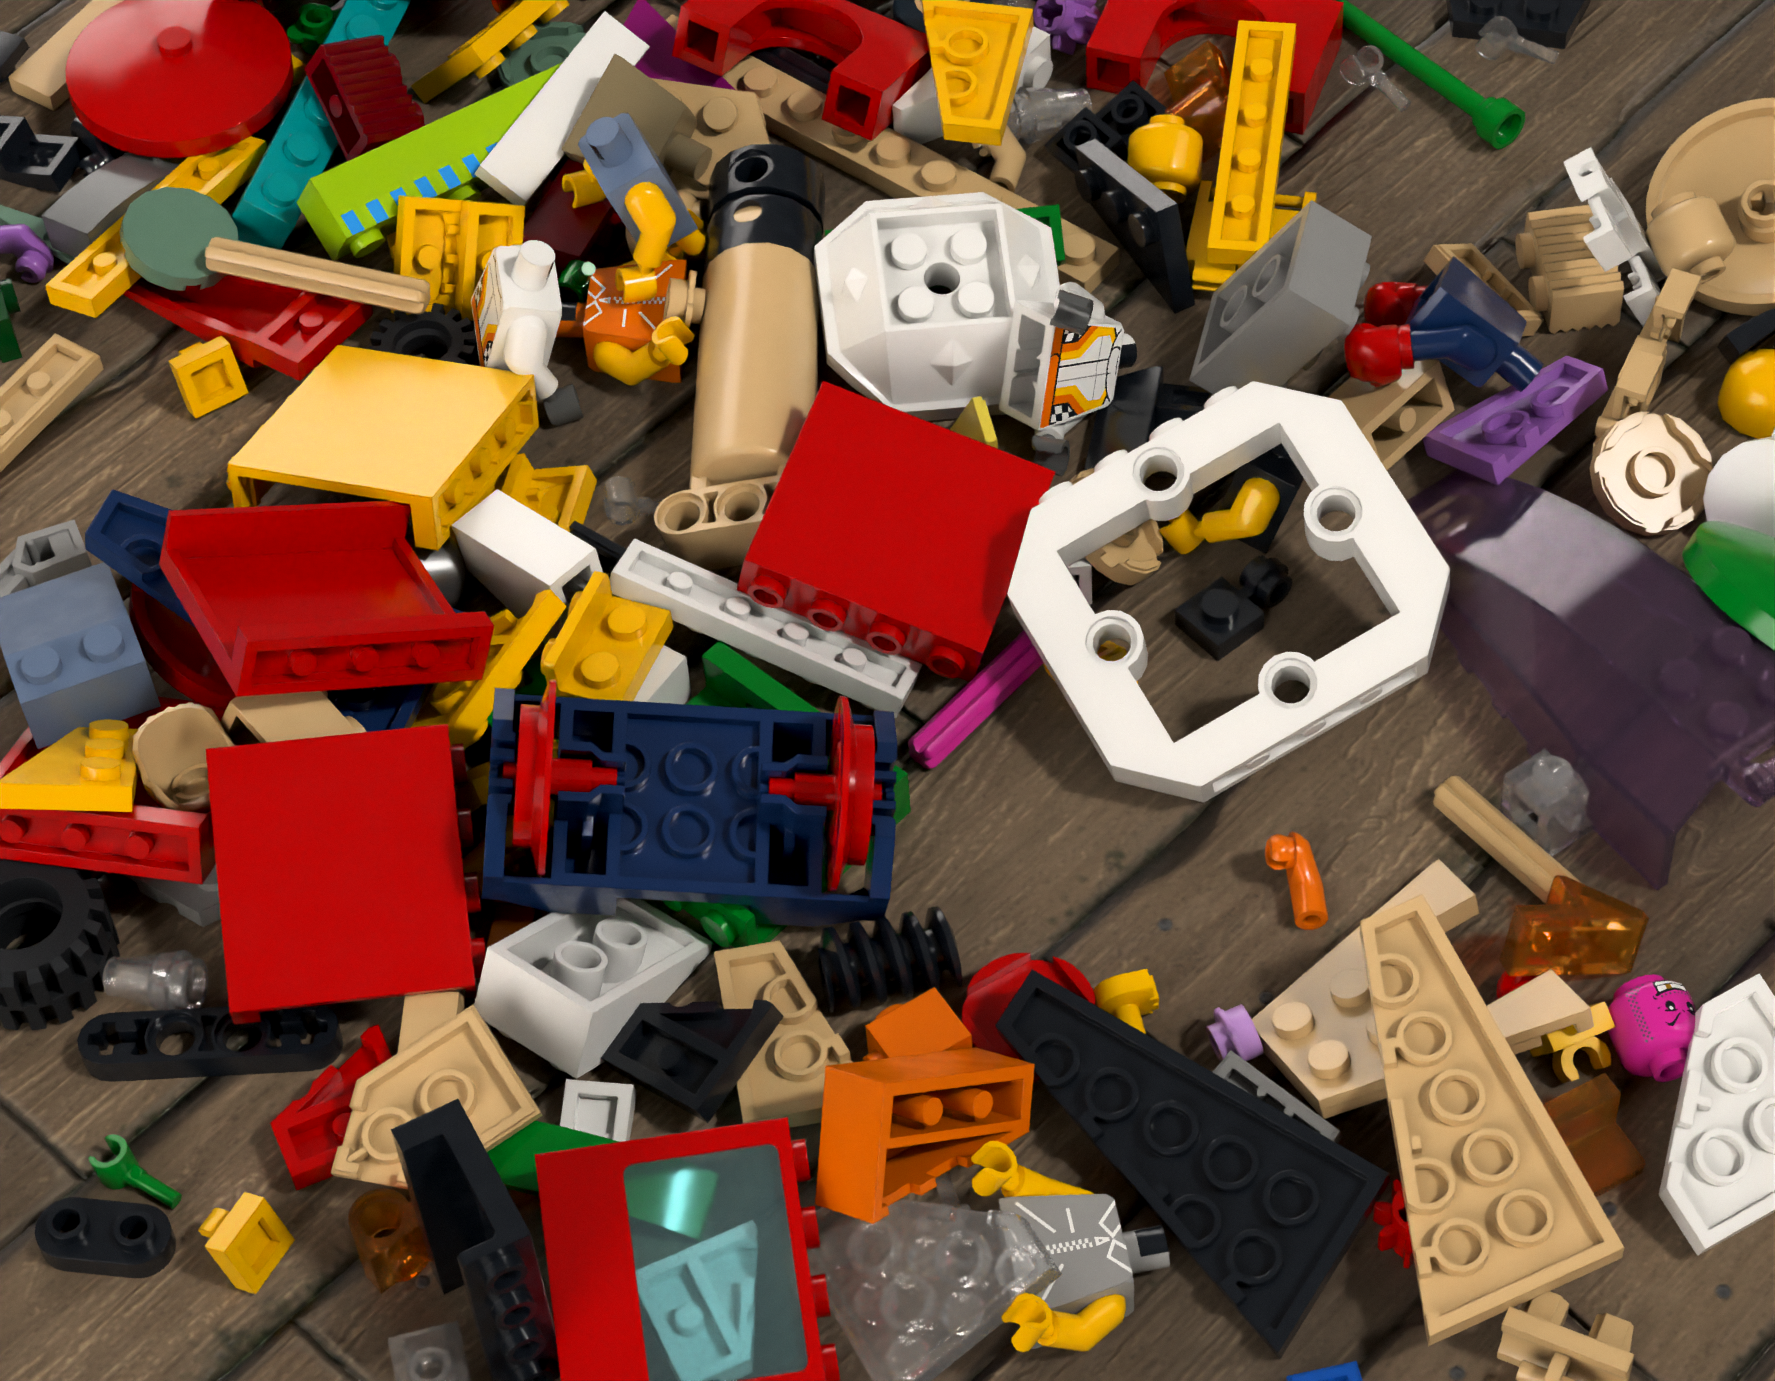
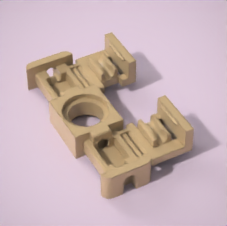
M1674 268L1671 269L1660 294L1655 298V304L1640 335H1637L1618 375L1617 384L1602 415L1598 417L1592 455L1595 445L1608 428L1636 412H1647L1662 379L1667 355L1666 343L1668 340L1679 343L1685 315L1701 283L1702 276Z

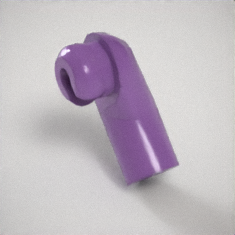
M0 225V254L12 253L18 258L15 263V270L23 272L21 276L23 280L30 283L42 281L46 273L51 272L53 269L54 257L52 250L28 225Z

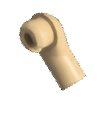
M1006 125L1001 146L972 143L974 149L982 146V149L979 151L980 156H992L995 163L989 180L1014 193L1026 161V152L1011 129Z

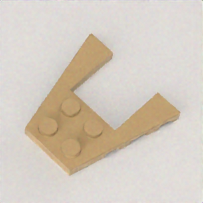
M1438 859L1373 915L1423 894L1443 931L1446 933L1478 915L1479 909L1476 895ZM1359 926L1252 1018L1262 1043L1263 1053L1323 1119L1387 1098ZM1552 969L1487 1005L1514 1055L1542 1046L1541 1036L1574 1025L1576 1031L1580 1033L1594 1027L1591 1007Z

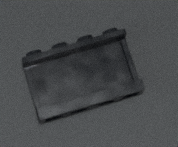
M459 1099L453 1100L391 1129L432 1272L444 1295L465 1285L491 1380L554 1381L559 1378L560 1370L555 1328L531 1233Z

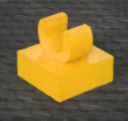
M222 335L204 344L199 341L178 351L179 356L168 360L187 410L195 418H199L249 394L230 343Z
M1605 1001L1588 1005L1591 1007L1594 1027L1578 1033L1574 1025L1542 1035V1046L1530 1049L1533 1057L1554 1053L1552 1058L1553 1070L1558 1079L1563 1083L1579 1079L1578 1071L1573 1063V1056L1578 1049H1582L1588 1054L1590 1063L1595 1070L1611 1065V1054L1607 1045L1601 1039L1595 1037V1035L1615 1027Z
M247 1192L242 1194L230 1212L221 1208H214L198 1229L201 1235L210 1238L204 1247L235 1288L253 1294L259 1291L295 1241L266 1199Z

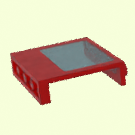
M788 1117L535 1154L561 1381H708L719 1379V1381H840L835 1343L820 1344L817 1323L818 1318L831 1317L825 1274L810 1275L807 1250L821 1248L815 1206H800L797 1185L798 1182L811 1181L805 1139L791 1140Z

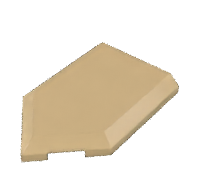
M474 1005L466 1008L356 1081L349 1105L352 1112L343 1144L337 1148L331 1170L333 1176L408 1189L391 1129L456 1099H459L487 1152L543 1116L538 1105Z

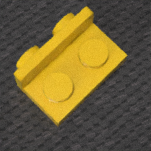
M594 571L584 590H579L574 594L568 608L567 620L558 636L549 639L546 643L540 661L541 673L545 675L547 684L549 679H556V697L634 701L674 627L671 611L613 596L608 574Z

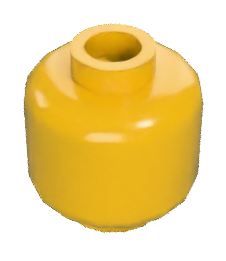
M1175 115L1153 116L1150 118L1149 124L1138 127L1130 135L1127 164L1176 203H1183L1187 195L1193 193L1200 186L1203 160L1202 136L1193 128L1185 126L1184 120L1181 117Z

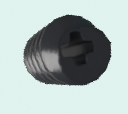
M938 906L928 908L924 928H922L912 911L902 913L898 933L895 932L886 916L875 918L872 938H869L859 921L849 923L846 943L842 942L833 926L823 928L820 947L817 948V957L823 994L829 1013L834 1012L836 996L839 991H843L852 1007L856 1008L861 1005L863 987L870 986L879 1003L887 1001L891 981L897 982L906 998L913 997L917 976H923L930 989L935 987L939 991L942 971H949L957 986L962 987V968L954 932Z

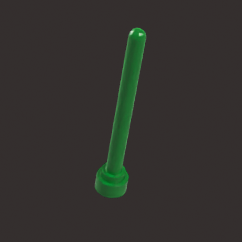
M1336 0L1344 2V27L1471 116L1472 124L1476 127V133L1480 138L1496 149H1503L1518 137L1525 123V112L1504 97L1497 99L1495 97L1484 98L1349 1Z

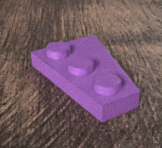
M1566 355L1542 368L1522 392L1511 385L1436 426L1423 438L1427 456L1498 486L1608 391L1603 368Z

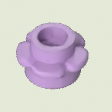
M1242 1004L1226 1011L1220 1009V1007L1214 1009L1213 1014L1216 1023L1207 1026L1206 1032L1220 1062L1230 1050L1245 1061L1263 1054V1047L1258 1032Z

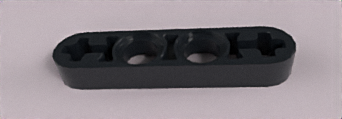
M325 1005L260 1012L261 1022L235 1025L229 1013V1006L107 1013L98 1015L88 1021L80 1030L77 1039L78 1050L88 1072L100 1081L109 1082L314 1071L332 1064L341 1054L344 1043L337 1016L331 1008ZM248 1028L262 1033L261 1040L250 1050L238 1052L226 1047L228 1039L239 1030ZM276 1029H282L283 1032L282 1035H279L280 1047H277L273 1032ZM320 1029L321 1033L315 1035L314 1043L302 1044L301 1040L306 1039L308 1030ZM185 1032L195 1036L194 1044L182 1054L166 1055L160 1051L162 1042L174 1033ZM144 1037L147 1053L140 1055L138 1049H143L141 1038ZM119 1039L121 1043L114 1046L112 1054H101L100 1051L107 1050L110 1040Z

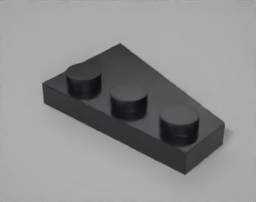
M1097 139L1076 146L1079 170L1075 171V182L1083 200L1091 204L1174 313L1194 306L1195 300L1178 203Z

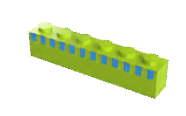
M562 63L310 178L296 203L332 261L349 253H353L355 258L363 257L380 247L385 242V236L396 232L399 195L476 201L481 195L480 191L490 187L475 175L476 170ZM565 154L558 163L565 160L568 156Z

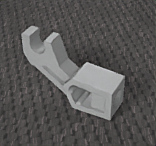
M75 520L31 532L17 538L16 548L0 563V597L92 566Z

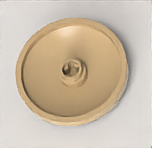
M1761 98L1744 101L1720 109L1704 117L1680 135L1669 147L1656 167L1646 198L1647 227L1653 220L1651 216L1652 210L1665 200L1680 193L1693 191L1696 197H1710L1718 204L1735 237L1736 244L1732 253L1723 261L1726 270L1716 278L1700 284L1693 299L1724 312L1758 316L1775 308V98Z

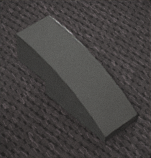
M130 153L112 160L87 175L65 192L42 215L52 248L77 257L126 213L130 203L143 193L151 191L178 167L186 157L157 158Z

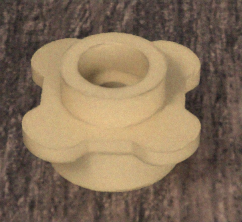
M690 270L688 280L669 279L663 321L677 316L687 327H690L691 323L701 324L706 291L703 288L695 287L697 271Z

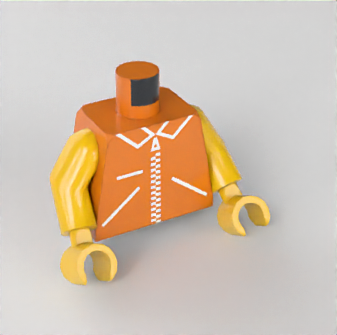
M690 209L688 211L698 229L667 247L660 267L653 268L657 282V293L654 298L647 301L623 302L624 291L617 290L615 274L617 268L637 266V262L632 260L620 266L596 269L589 281L587 302H561L562 316L556 337L584 338L588 367L593 371L606 373L629 386L637 385L645 379L682 383L683 366L688 357L686 344L692 342L695 335L679 317L674 316L663 321L669 279L688 280L687 261L683 259V251L688 255H697L704 250L706 244L705 236L700 232L703 228V221Z

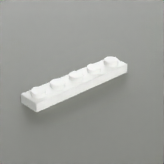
M635 538L610 575L609 581L612 594L631 601L671 611L672 620L685 625L694 632L708 635L744 651L751 657L762 659L801 676L810 683L822 685L860 702L867 708L894 712V718H897L922 667V664L900 654L889 655L879 652L871 647L867 641L842 631L832 632L823 630L812 624L808 618L786 609L762 606L752 600L749 595L737 591V583Z

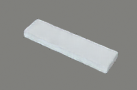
M604 11L480 164L475 175L512 204L525 205L565 155L562 148L614 53L627 60L633 66H636L650 46Z

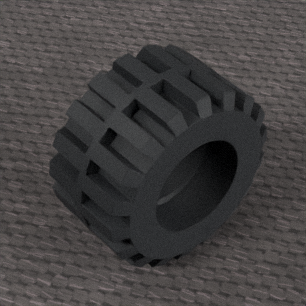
M1 859L0 1020L4 1028L18 1030L22 1023H29L32 1030L46 1029L47 1021L55 1018L59 1019L60 1024L74 1018L72 1011L79 1006L88 1010L97 1002L94 992L97 989L107 991L113 981L110 969L117 968L119 965L120 953L117 945L120 944L103 892L97 879L91 877L89 870ZM40 929H54L48 937L33 946L15 950L6 949L11 942L28 932Z

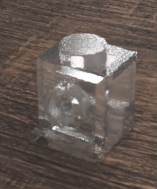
M1543 749L1504 774L1500 812L1549 855L1554 856L1592 831L1593 822L1586 816L1589 790L1586 788L1578 772L1564 758L1553 756L1546 749ZM1534 812L1538 816V824L1528 815Z

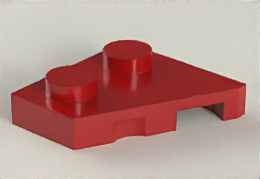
M379 1025L368 1028L360 1036L362 1046L339 1069L330 1065L312 1082L309 1092L304 1097L292 1101L270 1123L296 1191L333 1177L331 1170L337 1148L343 1144L352 1112L349 1105L356 1081L392 1057Z

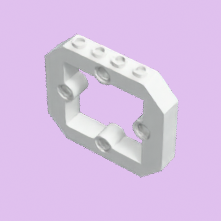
M1255 381L1240 389H1237L1236 386L1224 388L1206 401L1204 410L1185 421L1181 418H1174L1163 423L1150 434V441L1129 453L1126 450H1118L1109 454L1097 463L1093 474L1074 485L1067 481L1052 487L1040 497L1039 505L1031 509L1007 595L1015 616L1115 781L1204 803L1428 673L1450 588V568L1342 400ZM1282 443L1312 490L1304 504L1305 536L1310 548L1318 556L1329 561H1343L1354 557L1392 617L1315 662L1310 657L1299 652H1284L1273 656L1264 664L1259 674L1258 695L1173 743L1136 682L1142 677L1148 661L1145 639L1139 623L1131 615L1118 610H1106L1095 614L1067 567L1149 519L1168 521L1179 517L1188 509L1194 493ZM1159 471L1169 472L1177 478L1170 488L1163 491H1153L1144 485L1146 479L1151 474ZM1332 511H1343L1354 519L1347 529L1341 531L1325 529L1319 522L1322 517ZM1111 639H1122L1131 645L1128 654L1117 661H1106L1100 658L1097 652L1103 643ZM1288 680L1300 681L1309 688L1307 696L1296 703L1282 702L1274 695V692L1281 683Z

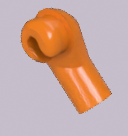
M1293 831L1288 836L1282 834L1272 835L1267 840L1265 846L1266 864L1272 870L1286 869L1296 926L1304 930H1314L1322 927L1328 921V911L1323 883L1309 841L1301 834Z

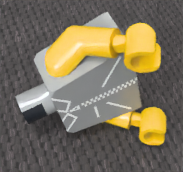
M989 1141L971 1156V1161L974 1164L985 1167L971 1179L975 1193L980 1196H990L1001 1188L1002 1194L1005 1196V1198L998 1199L1000 1235L1015 1299L1001 1316V1319L1005 1323L1014 1322L1020 1325V1328L1011 1338L1013 1346L1020 1352H1026L1042 1346L1081 1352L1091 1350L1122 1323L1124 1317L1129 1316L1134 1311L1133 1274L1170 1267L1168 1246L1162 1225L1122 1232L1115 1200L1112 1196L1094 1194L1091 1191L1048 1178L1017 1163L1013 1151L1002 1142Z

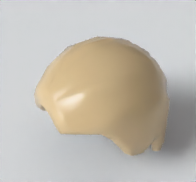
M193 702L179 704L176 707H167L164 711L148 717L146 722L138 728L137 733L133 735L134 742L132 747L133 759L137 765V770L146 793L159 807L164 809L203 814L211 812L206 749L235 746L212 708L194 704Z

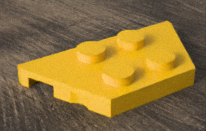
M551 589L536 594L529 611L519 619L508 609L489 617L494 624V630L483 679L434 683L411 727L448 724L450 744L463 743L464 750L474 744L488 727L487 718L493 711L495 688L515 689L519 685L523 677L521 670L567 606Z

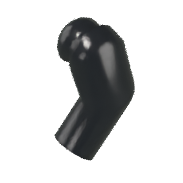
M77 117L72 121L70 127L71 135L79 137L81 143L89 147L92 155L83 157L79 164V167L86 171L83 175L84 178L112 160L119 158L117 148L110 146L91 134Z

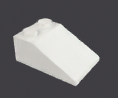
M617 898L615 916L551 912L487 947L474 1006L484 1021L495 1027L503 1036L517 1041L549 1061L554 1068L566 1072L577 1079L605 1062L601 1057L640 1003L666 1002L710 954L713 942L642 899Z

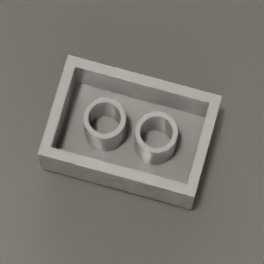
M1311 200L1213 293L1189 381L1212 394L1230 386H1236L1237 389H1240L1252 381L1286 388L1290 378L1300 369L1307 371L1312 368L1319 359L1323 349L1335 338L1339 341L1346 338L1357 322L1359 309L1355 307L1358 291L1365 283L1370 271V264L1366 262L1372 236Z

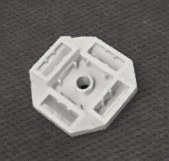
M984 192L873 200L864 202L814 247V264L826 361L849 385L869 399L926 421L958 418L970 400L981 396L982 400L986 401L990 416L1005 414L999 410L1015 301L1054 303L1056 291L1060 286L1051 227ZM942 285L948 287L953 292L937 294L928 288Z

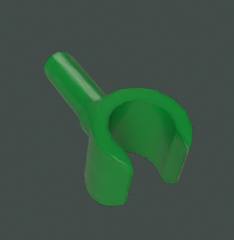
M571 260L558 278L559 289L561 287L570 288L578 295L576 302H585L587 300L590 278L596 271L595 265L592 262Z
M111 1134L104 1138L111 1151L117 1156L114 1160L99 1162L92 1156L88 1157L91 1166L106 1188L115 1190L131 1185L172 1209L181 1201V1193L149 1175L146 1170L139 1166L126 1140L119 1135Z

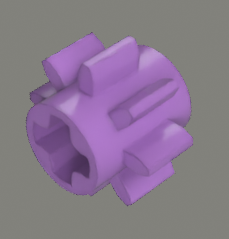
M1038 0L1034 8L1033 18L1038 29L1050 34V45L1053 46V49L1073 55L1076 43H1088L1101 14L1094 5L1097 0Z

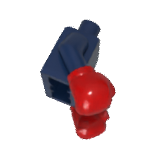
M1454 256L1429 285L1419 286L1416 283L1381 282L1370 287L1364 299V318L1366 323L1355 324L1351 332L1344 338V355L1350 376L1362 382H1369L1370 385L1375 387L1388 385L1399 380L1402 376V369H1414V362L1438 359L1476 387L1481 388L1496 372L1518 391L1522 392L1533 381L1544 363L1519 344L1527 323L1523 316Z

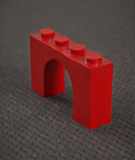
M688 0L680 8L672 56L718 76H723L748 54L763 48L790 47L824 56L835 62L837 66L831 72L821 120L870 141L874 140L893 122L892 105L932 68L925 33L846 0Z
M1108 0L1086 45L1087 88L1118 94L1134 80L1145 90L1160 56L1170 46L1182 39L1202 34H1222L1236 38L1239 20L1296 23V43L1284 131L1303 135L1342 44L1344 2L1336 0Z

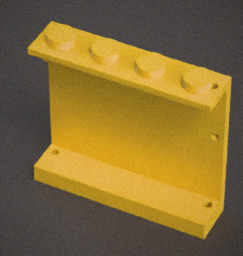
M337 345L229 461L226 484L228 489L232 491L234 508L257 507L261 503V498L276 482L410 504L415 547L438 551L454 532L452 524L477 504L538 429L539 421L534 375H519L512 371Z

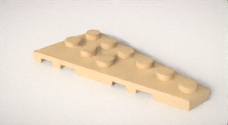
M1420 894L1361 920L1360 938L1428 1346L1507 1311L1509 1306L1514 1308L1621 1259L1624 1246L1423 894Z

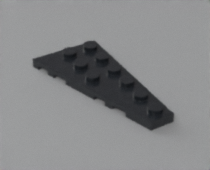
M1032 969L995 1025L999 1035L1021 1060L1035 1064L1034 1076L1275 1355L1281 1359L1372 1212L1375 1202H1378L1390 1182L1389 1173Z

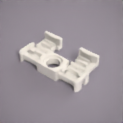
M1592 147L1563 161L1581 202L1588 199V204L1594 215L1589 220L1595 230L1584 236L1583 239L1605 272L1628 260L1633 271L1628 274V278L1633 285L1634 291L1623 297L1642 327H1644L1655 304V298L1661 292L1657 282L1667 278V276L1663 273L1646 239L1645 231L1636 219L1631 206L1613 179L1608 177L1596 158Z

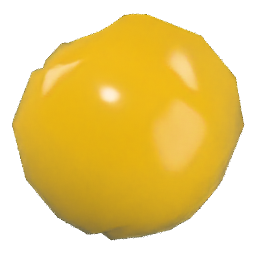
M1758 349L1755 352L1748 351L1739 357L1729 367L1718 395L1717 404L1723 420L1739 433L1757 439L1771 437L1775 428V349Z

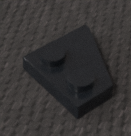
M754 1000L753 1007L749 1009H723L717 1001L692 1002L682 1007L673 1006L669 1002L640 1003L601 1058L613 1071L709 1123L784 1016L774 1004L767 1000Z

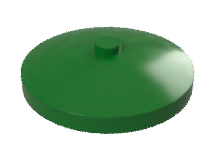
M1708 521L1700 524L1683 548L1682 557L1688 572L1697 585L1720 609L1757 639L1775 650V538L1727 522Z

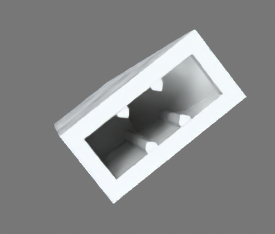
M498 489L452 524L467 570L518 619L526 615L533 605L536 594L544 590L551 589L567 606L542 642L545 645L549 639L558 636L566 622L568 608L574 594L579 590H584L594 571L603 573L596 548Z

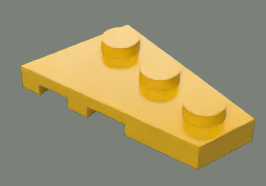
M567 0L515 1L488 23L489 26L447 56L448 60L411 85L412 89L425 104L471 72H474L478 79L483 78L506 59L500 52L503 47L507 45L511 51H514L538 32L532 24L537 18L545 24L562 12L570 3Z

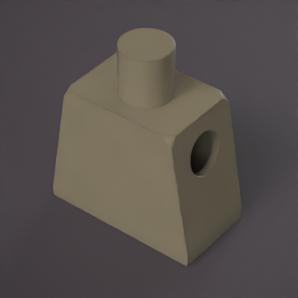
M614 53L562 148L563 152L571 161L583 164L585 157L578 146L580 138L586 135L590 124L602 117L614 118L621 113H629L657 154L669 176L673 169L698 180L705 173L712 157L711 148L691 139L698 120L682 101L627 60Z

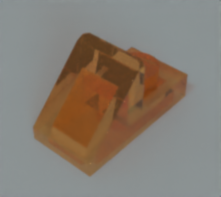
M1556 875L1545 905H1516L1499 961L1509 976H1540L1550 969L1557 975L1631 973L1649 918L1641 909L1567 876Z

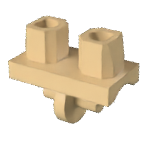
M1550 1291L1523 1303L1519 1310L1509 1306L1501 1326L1503 1334L1497 1358L1519 1367L1515 1380L1629 1381L1634 1354L1630 1353L1634 1327L1631 1322L1608 1313L1597 1314L1589 1335H1583L1563 1327L1568 1315L1569 1303L1561 1295Z

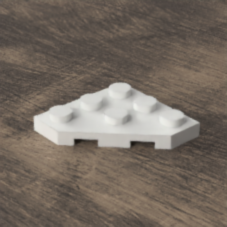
M1760 973L1704 1003L1695 1012V1029L1688 1046L1659 1197L1697 1256L1775 1212V996Z

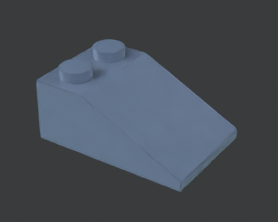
M103 562L0 597V646L37 749L52 745L77 727H89V723L104 719L121 721L161 707L129 615L110 567Z

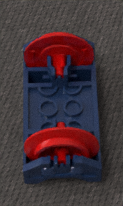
M549 679L543 696L515 694V689L495 688L482 899L502 900L546 912L615 916L617 898L749 905L748 910L755 915L757 924L815 927L862 920L875 921V918L885 916L891 893L896 821L893 818L896 810L894 785L896 784L897 773L893 771L897 759L894 712L874 711L873 716L854 715L851 713L846 696L838 697L834 713L556 697V679ZM558 739L557 758H552L553 740ZM550 794H555L550 878L517 876L504 867L507 815L514 816L512 846L531 847L537 874L545 875ZM824 824L825 881L828 891L835 892L837 890L846 865L864 866L866 863L864 887L849 895L822 893Z

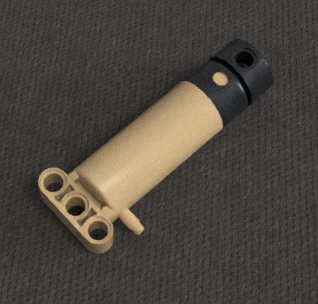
M751 144L733 150L716 163L710 177L707 213L708 228L706 230L703 289H705L706 293L699 333L689 490L673 493L663 499L654 514L655 525L669 553L705 570L743 565L749 547L817 395L820 305L814 264V247L823 239L822 235L824 233V175L811 158L796 149L777 144Z

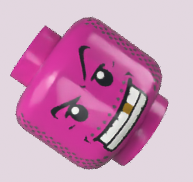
M1655 974L1640 976L1626 982L1616 990L1613 1002L1608 1007L1615 1027L1607 1031L1621 1064L1633 1075L1641 1077L1653 1076L1658 1082H1668L1682 1077L1688 1046L1695 1029V1012L1697 1011L1690 993L1682 984L1665 980L1662 976Z

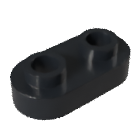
M69 1197L48 1206L39 1216L35 1226V1238L46 1262L52 1267L66 1272L125 1278H146L163 1270L172 1260L176 1250V1237L168 1217L159 1208L148 1204ZM79 1223V1225L71 1232H60L64 1227L70 1224ZM134 1230H146V1232L137 1239H126L127 1236Z

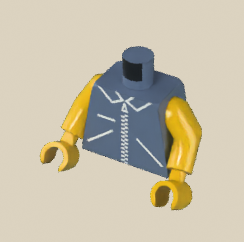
M621 113L614 118H599L590 124L586 135L580 138L578 146L585 157L583 162L585 170L564 175L562 178V188L564 192L574 190L573 208L598 203L607 197L637 244L633 258L637 262V266L617 268L615 274L617 290L624 291L623 302L631 303L647 301L655 297L657 282L653 268L660 267L667 247L697 230L698 227L660 159L629 113Z

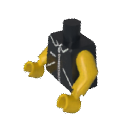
M1281 443L1238 468L1218 511L1205 513L1202 521H1198L1191 511L1187 509L1179 517L1168 520L1171 524L1160 528L1159 532L1173 549L1180 554L1191 552L1204 539L1209 543L1237 539L1266 554L1304 478Z

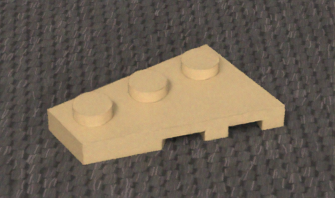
M780 940L715 951L714 957L723 1009H749L753 1007L754 1000H767L774 1004L784 1016L736 1083L743 1124L788 1117L789 1128L821 1123L825 1066L852 1063L849 1049L839 1033L835 1034L818 1008L815 995Z

